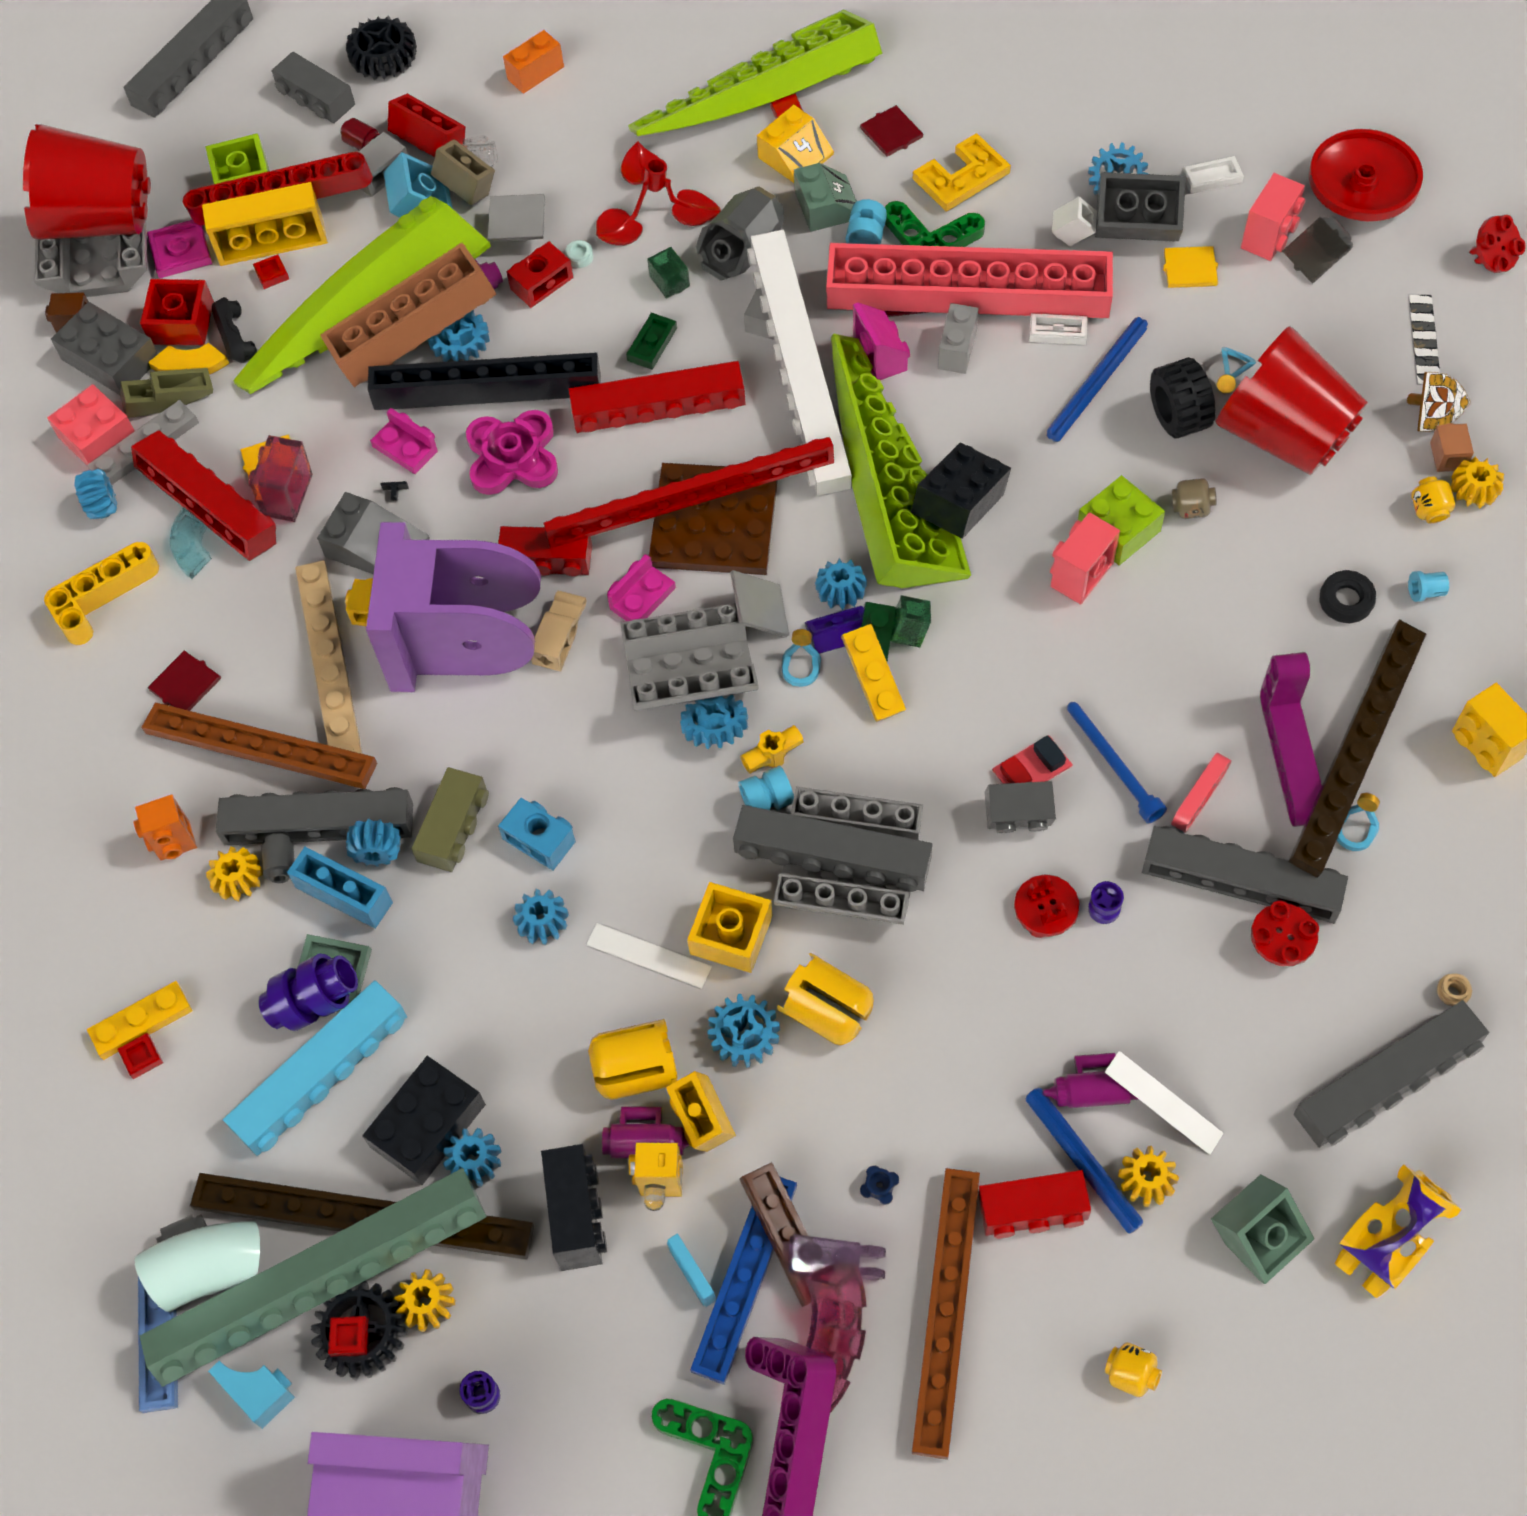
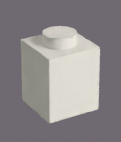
M1081 197L1075 198L1053 211L1052 233L1071 247L1096 233L1097 210Z

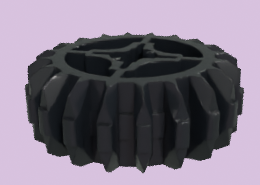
M389 15L385 19H381L378 16L375 20L368 18L366 23L359 22L358 28H352V33L347 36L346 52L349 63H351V66L354 67L357 73H362L364 78L370 75L374 80L378 76H381L384 80L389 75L395 78V73H404L405 67H411V62L415 60L417 52L414 33L407 26L406 22L401 23L399 18L392 20Z
M364 1281L359 1284L357 1291L354 1286L347 1290V1293L335 1296L336 1299L333 1302L330 1300L324 1302L323 1304L327 1308L326 1311L319 1310L315 1311L314 1314L321 1323L311 1325V1331L320 1334L311 1340L314 1347L320 1348L316 1353L319 1360L326 1359L324 1366L329 1371L336 1368V1374L339 1377H344L349 1371L350 1377L353 1380L358 1379L361 1369L367 1378L372 1377V1367L374 1366L381 1372L385 1371L386 1367L382 1361L386 1358L391 1362L396 1361L397 1357L391 1351L393 1348H404V1343L397 1339V1337L405 1336L408 1333L406 1327L400 1325L405 1322L407 1316L405 1313L396 1312L402 1304L397 1302V1300L392 1301L394 1294L390 1290L382 1293V1287L378 1283H375L369 1290V1284ZM368 1304L378 1306L383 1310L386 1325H380L377 1321L370 1320V1312L367 1310ZM353 1307L348 1317L366 1316L368 1318L367 1347L374 1340L381 1341L367 1355L331 1357L328 1354L330 1318L341 1317L345 1311Z

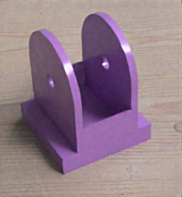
M381 522L366 632L390 691L415 692L417 675H498L512 672L526 665L534 654V635L522 621L504 612L521 608L537 597L540 591L541 574L536 564L521 552L501 544L478 540H411L405 522Z
M311 1432L307 1464L314 1465L307 1516H478L482 1475H486L489 1444Z

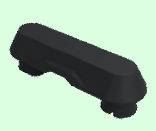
M223 297L212 304V314L228 357L243 363L245 359H250L256 354L257 348L252 341L244 342L242 340L238 327L232 321V318H239L242 313L240 303L237 300L228 301L226 297Z

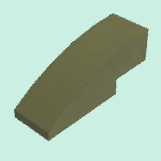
M208 368L150 372V379L121 381L120 398L124 413L128 418L161 413L178 400L187 405L213 393Z

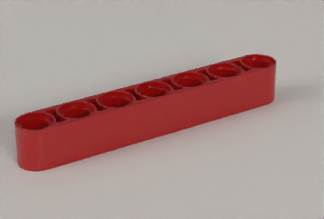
M349 152L192 189L184 195L182 202L193 222L202 226L205 225L203 204L308 182L312 183L316 199L365 188L371 184L373 175L362 153Z

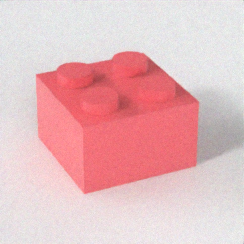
M1273 173L1249 210L1241 249L1269 261L1273 259L1277 251L1282 252L1288 241L1287 235L1289 232L1294 233L1299 225L1300 217L1297 215L1301 212L1305 203V198L1302 197L1305 185Z
M94 384L47 417L57 437L86 465L135 431L127 415Z
M1090 512L1082 522L1077 520L1070 530L1069 538L1065 542L1060 541L1053 551L1052 557L1055 559L1050 569L1052 574L1050 587L1081 605L1113 565L1120 530Z

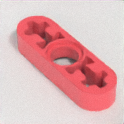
M1218 752L1214 755L1176 812L1171 822L1172 826L1184 833L1189 830L1223 779L1232 760Z

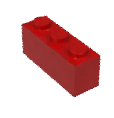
M408 93L388 101V131L416 146L419 150L435 157L438 148L454 139L461 145H465L466 126Z
M500 526L498 544L515 549L527 556L536 564L542 576L549 574H566L568 576L589 575L592 553L591 536L550 548L544 527Z
M1083 1170L980 1185L978 1190V1200L985 1236L994 1235L997 1239L1014 1236L1015 1231L1029 1229V1233H1041L1049 1230L1050 1226L1063 1224L1064 1228L1078 1227L1083 1225L1085 1220L1089 1219L1091 1213Z

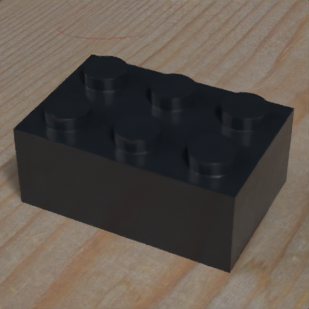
M960 442L917 485L911 513L963 539L1004 495L1011 467Z
M427 1055L362 1137L372 1150L420 1185H423L444 1159V1148L454 1146L450 1141L451 1136L459 1139L462 1136L463 1128L467 1129L486 1104L478 1090Z
M583 1144L542 1150L541 1156L552 1252L561 1271L603 1264L601 1253L607 1252L605 1232L602 1231L601 1222L597 1221V1219L603 1218L601 1199L600 1197L598 1198L597 1188H593L594 1185H599L596 1164H594L593 1155L586 1154Z

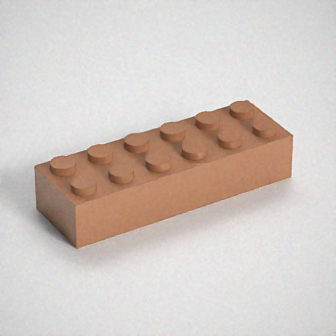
M462 242L320 336L339 368L353 387H356L368 380V366L392 365L394 361L406 353L415 350L420 344L432 336L438 335L443 329L462 319L467 313L485 304L497 294L482 269Z

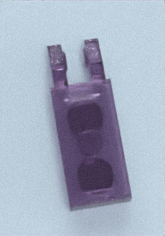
M794 1234L790 1236L788 1272L853 1281L856 1279L882 1280L885 1279V1271L876 1267L859 1268L860 1257L880 1259L886 1257V1249L873 1245H860L858 1242Z

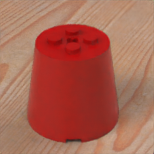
M35 124V130H31L28 136L23 166V191L29 192L30 207L25 206L24 211L31 236L34 239L45 240L135 235L142 232L148 215L147 198L151 189V181L147 175V164L143 150L64 129Z
M1289 326L1258 359L1262 365L1250 379L1245 376L1219 413L1216 424L1301 471L1312 475L1320 465L1325 467L1336 454L1333 449L1338 452L1349 439L1350 433L1348 430L1353 432L1363 420L1360 414L1368 402L1294 328Z

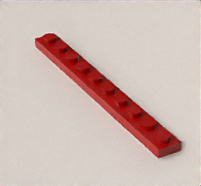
M830 437L814 439L800 446L784 448L780 452L766 456H757L750 461L728 465L723 469L710 473H701L693 478L680 482H671L666 486L653 490H644L636 495L623 499H614L609 503L593 508H584L580 512L570 515L557 516L550 521L543 522L549 546L554 548L834 463V446Z

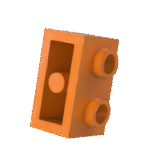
M545 30L503 56L507 80L523 94L564 67L560 43Z
M172 794L135 807L138 819L134 820L133 823L139 838L144 839L148 851H154L160 860L174 859L181 856L184 852L197 848L190 821Z

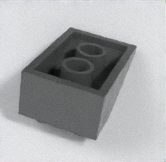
M344 492L317 539L326 558L374 574L381 522H405L411 540H429L430 537L373 501Z

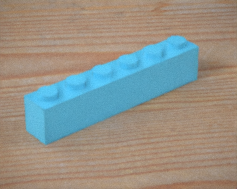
M374 980L233 1109L223 1121L256 1156L270 1150L277 1143L278 1137L287 1128L296 1126L302 1120L304 1113L313 1104H318L327 1097L331 1087L339 1080L342 1081L349 1077L354 1070V1066L360 1060L371 1056L378 1049L379 1043L388 1034H394L402 1027L407 1015L401 1004Z

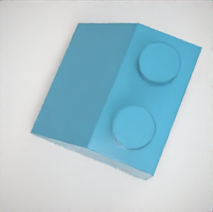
M403 152L383 172L389 211L397 217L408 214L423 199L429 196L447 203L452 208L449 188L431 175L432 165Z

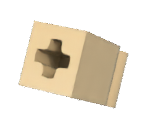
M559 590L556 592L549 612L544 614L534 637L535 647L531 659L532 664L561 672L575 639L578 621L587 603L586 597Z

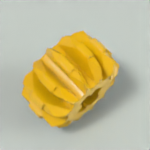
M1476 456L1470 462L1463 460L1451 476V490L1457 493L1456 501L1464 499L1467 507L1475 503L1479 509L1485 503L1491 505L1495 502L1504 488V474L1498 472V464L1490 465L1488 458L1480 462Z
M231 845L227 854L218 851L219 859L209 860L211 870L206 872V877L210 882L212 891L219 893L220 897L225 900L232 896L234 900L239 902L243 893L251 897L252 892L250 888L260 887L258 877L263 875V870L259 866L257 856L250 854L248 849L244 847L237 852L236 848Z
M1152 1146L1147 1147L1145 1155L1139 1148L1133 1149V1158L1125 1156L1122 1160L1125 1168L1119 1169L1118 1177L1125 1180L1121 1184V1190H1132L1131 1202H1135L1138 1196L1143 1197L1142 1203L1145 1207L1150 1205L1151 1198L1158 1205H1161L1165 1200L1164 1195L1172 1197L1175 1192L1172 1185L1177 1184L1179 1176L1172 1173L1176 1167L1175 1162H1164L1167 1155L1165 1151H1161L1158 1156L1153 1155L1154 1149ZM1144 1171L1152 1173L1151 1178L1154 1177L1153 1181L1145 1180L1146 1175H1143Z
M425 1269L422 1278L419 1279L415 1272H411L410 1279L412 1283L408 1285L406 1282H400L399 1287L405 1294L394 1296V1300L402 1304L396 1312L406 1314L405 1325L408 1328H412L417 1324L418 1329L421 1332H425L428 1322H430L435 1329H439L440 1323L438 1318L442 1316L444 1319H450L451 1314L445 1307H451L456 1303L453 1297L448 1296L454 1288L451 1283L444 1284L445 1277L441 1273L432 1277L431 1271ZM422 1296L426 1298L429 1296L431 1302L428 1305L424 1303L421 1305L419 1299Z

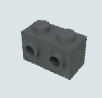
M1052 781L989 784L984 792L987 828L996 829L997 833H1011L1019 827H1028V830L1033 832L1044 831L1056 819Z

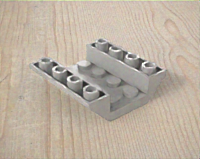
M146 220L142 232L135 235L35 239V283L56 293L84 292L86 297L128 292L147 271Z
M736 603L620 622L634 711L745 693L759 689L754 663L752 664L747 643L745 625L739 624Z
M796 786L791 815L919 840L923 804ZM788 864L783 866L782 873H779L773 903L776 906L904 925L910 892L901 890L895 885L886 883L874 885L861 878L852 877L845 879L836 876L832 872L822 870L810 872L803 869L802 866Z

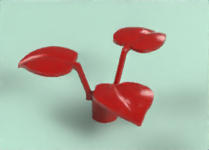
M637 141L628 150L621 164L622 177L628 183L633 185L643 183L634 212L630 216L625 210L618 208L604 211L597 220L596 236L612 245H627L635 242L641 236L643 230L642 225L635 221L638 216L647 189L652 192H658L663 187H666L669 199L674 203L672 215L684 225H702L715 218L721 209L713 200L695 190L683 189L678 192L676 198L671 188V180L666 178V162L648 151Z

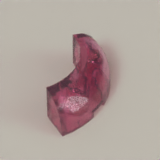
M853 1263L828 1265L805 1278L810 1292L812 1308L810 1332L805 1347L830 1356L836 1366V1380L830 1413L842 1399L851 1383L847 1378L854 1360H860L866 1330L861 1329L862 1308L867 1307L865 1289L858 1265Z

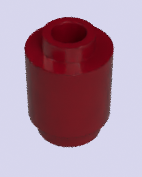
M356 118L345 121L340 131L342 141L359 151L372 139L380 135L377 129Z

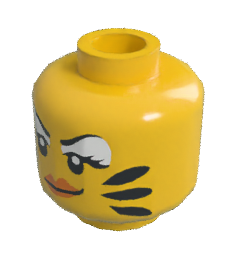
M1435 476L1420 480L1418 482L1419 486L1411 492L1416 516L1430 524L1448 519L1450 512L1455 508V500L1450 484L1445 480H1437Z
M1128 1342L1124 1343L1120 1348L1115 1346L1112 1349L1105 1366V1373L1109 1375L1110 1384L1135 1397L1144 1396L1148 1389L1155 1391L1162 1375V1370L1157 1368V1356L1154 1353Z

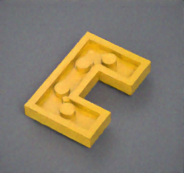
M977 133L955 145V154L967 164L955 173L950 174L935 159L913 171L912 179L946 212L1010 173L1011 165Z

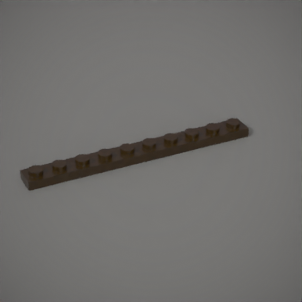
M1400 619L1391 630L1288 860L1289 863L1317 878L1322 874L1426 637V633Z
M199 1173L190 1206L194 1210L340 1232L396 1202ZM487 1216L433 1246L527 1260L534 1224L528 1221Z

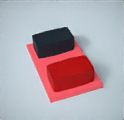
M1047 735L992 768V770L1003 784L1045 782L1069 769L1073 764L1053 739Z

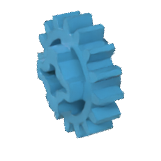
M1121 142L1119 149H1115L1113 143L1109 145L1108 152L1103 148L1099 149L1100 158L1093 156L1091 163L1094 166L1089 167L1088 174L1093 175L1089 178V185H1096L1093 189L1094 195L1098 194L1100 169L1103 165L1106 172L1109 173L1114 171L1117 173L1122 171L1123 173H1132L1136 169L1137 174H1148L1143 172L1148 168L1147 162L1141 163L1143 153L1135 155V146L1132 145L1129 150H1126L1123 142Z
M472 310L462 319L443 329L438 335L429 338L430 349L434 351L435 357L442 355L443 362H447L450 358L453 361H459V359L469 360L470 356L479 358L478 350L486 351L485 343L490 341L487 322L483 321L481 314L475 316L474 310Z
M730 695L727 698L721 696L697 700L694 705L687 703L685 705L686 711L681 712L680 724L682 734H685L687 741L693 740L696 747L705 743L706 749H709L712 744H717L718 748H722L723 742L726 741L729 744H734L733 737L742 738L743 730L748 729L747 708L743 707L742 700L735 701L734 695Z
M738 994L737 1002L732 1003L727 997L724 1009L719 1006L714 1008L717 1018L709 1017L708 1020L709 1026L713 1028L707 1030L708 1039L714 1040L711 1043L713 1052L721 1050L719 1055L722 1061L731 1057L732 1066L734 1067L737 1066L739 1060H744L746 1068L750 1067L751 1059L754 1058L760 1064L763 1063L762 1054L765 1052L768 1055H772L773 1047L771 1044L779 1043V1035L775 1033L780 1031L779 1022L774 1021L776 1019V1011H767L768 1004L766 1000L762 1001L759 1005L756 1004L755 995H751L748 1001H744L742 994ZM756 1015L763 1020L766 1028L763 1027V1024L757 1023L755 1020ZM748 1022L749 1030H745L744 1034L741 1035V1039H739V1032L746 1027ZM722 1033L725 1034V1037L731 1038L732 1047L725 1042Z

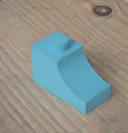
M218 1361L208 1371L248 1417L262 1429L295 1398L287 1389L292 1385V1382L278 1368L272 1372L263 1365L254 1372H237Z

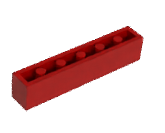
M739 361L568 388L576 433L593 432L611 427L619 428L629 424L649 423L654 420L678 418L696 413L704 414L709 411L726 408L734 409L738 406L746 405Z
M158 430L131 446L133 464L138 471L248 561H251L277 544L276 524L273 519L256 509L250 500H245L230 484H225L210 468H205L197 461L193 454L187 453L179 447L173 438H168Z

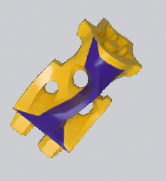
M1405 1164L1398 1171L1397 1178L1403 1182V1186L1397 1196L1386 1205L1376 1201L1363 1213L1339 1243L1343 1249L1334 1263L1349 1276L1361 1262L1373 1271L1362 1286L1375 1298L1381 1296L1390 1286L1396 1289L1433 1244L1434 1240L1432 1238H1424L1418 1234L1422 1228L1432 1219L1438 1217L1450 1219L1457 1216L1462 1210L1452 1201L1451 1195L1435 1184L1421 1170L1415 1172ZM1400 1209H1406L1410 1214L1411 1220L1408 1226L1401 1227L1396 1222L1395 1217ZM1374 1219L1380 1220L1382 1223L1381 1230L1376 1234L1370 1233L1368 1230L1370 1222ZM1413 1241L1416 1244V1249L1411 1255L1403 1256L1400 1253L1401 1247L1405 1243Z

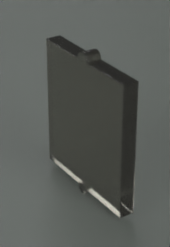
M1319 217L1282 252L1294 264V269L1296 271L1300 270L1313 284L1346 255L1351 248L1339 237L1337 229L1333 230Z

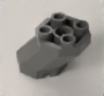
M760 186L734 195L713 221L701 230L696 250L698 254L702 255L703 261L701 265L703 270L720 281L745 273L750 267L747 249L751 248V236L779 231L782 228L784 208L778 202L777 197Z

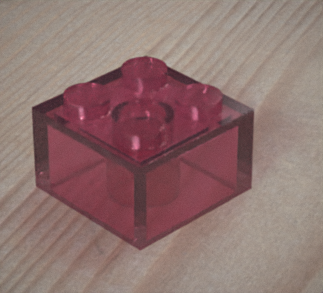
M268 435L265 446L260 447L258 464L256 469L250 472L248 482L255 496V503L258 504L260 512L264 515L291 522L296 521L313 476L303 442Z

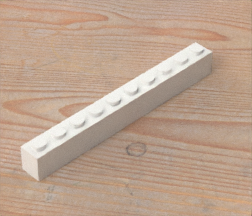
M784 230L751 236V248L747 249L748 261L750 266L755 265L756 272H753L756 289H761L763 296H759L762 313L768 312L770 320H766L767 332L769 337H774L776 344L772 345L773 354L776 362L781 361L782 368L779 369L782 386L787 385L789 393L786 394L788 410H794L796 418L792 419L795 435H800L802 443L799 446L811 440L826 437L831 438L834 446V463L806 471L809 487L814 486L817 496L851 489L852 475L785 232Z

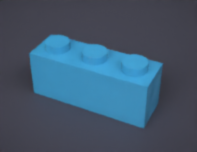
M307 847L303 848L287 871L295 888L375 929L393 904L386 887Z

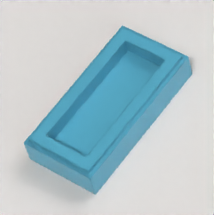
M677 1233L667 1240L668 1249L703 1307H708L716 1301L715 1293Z

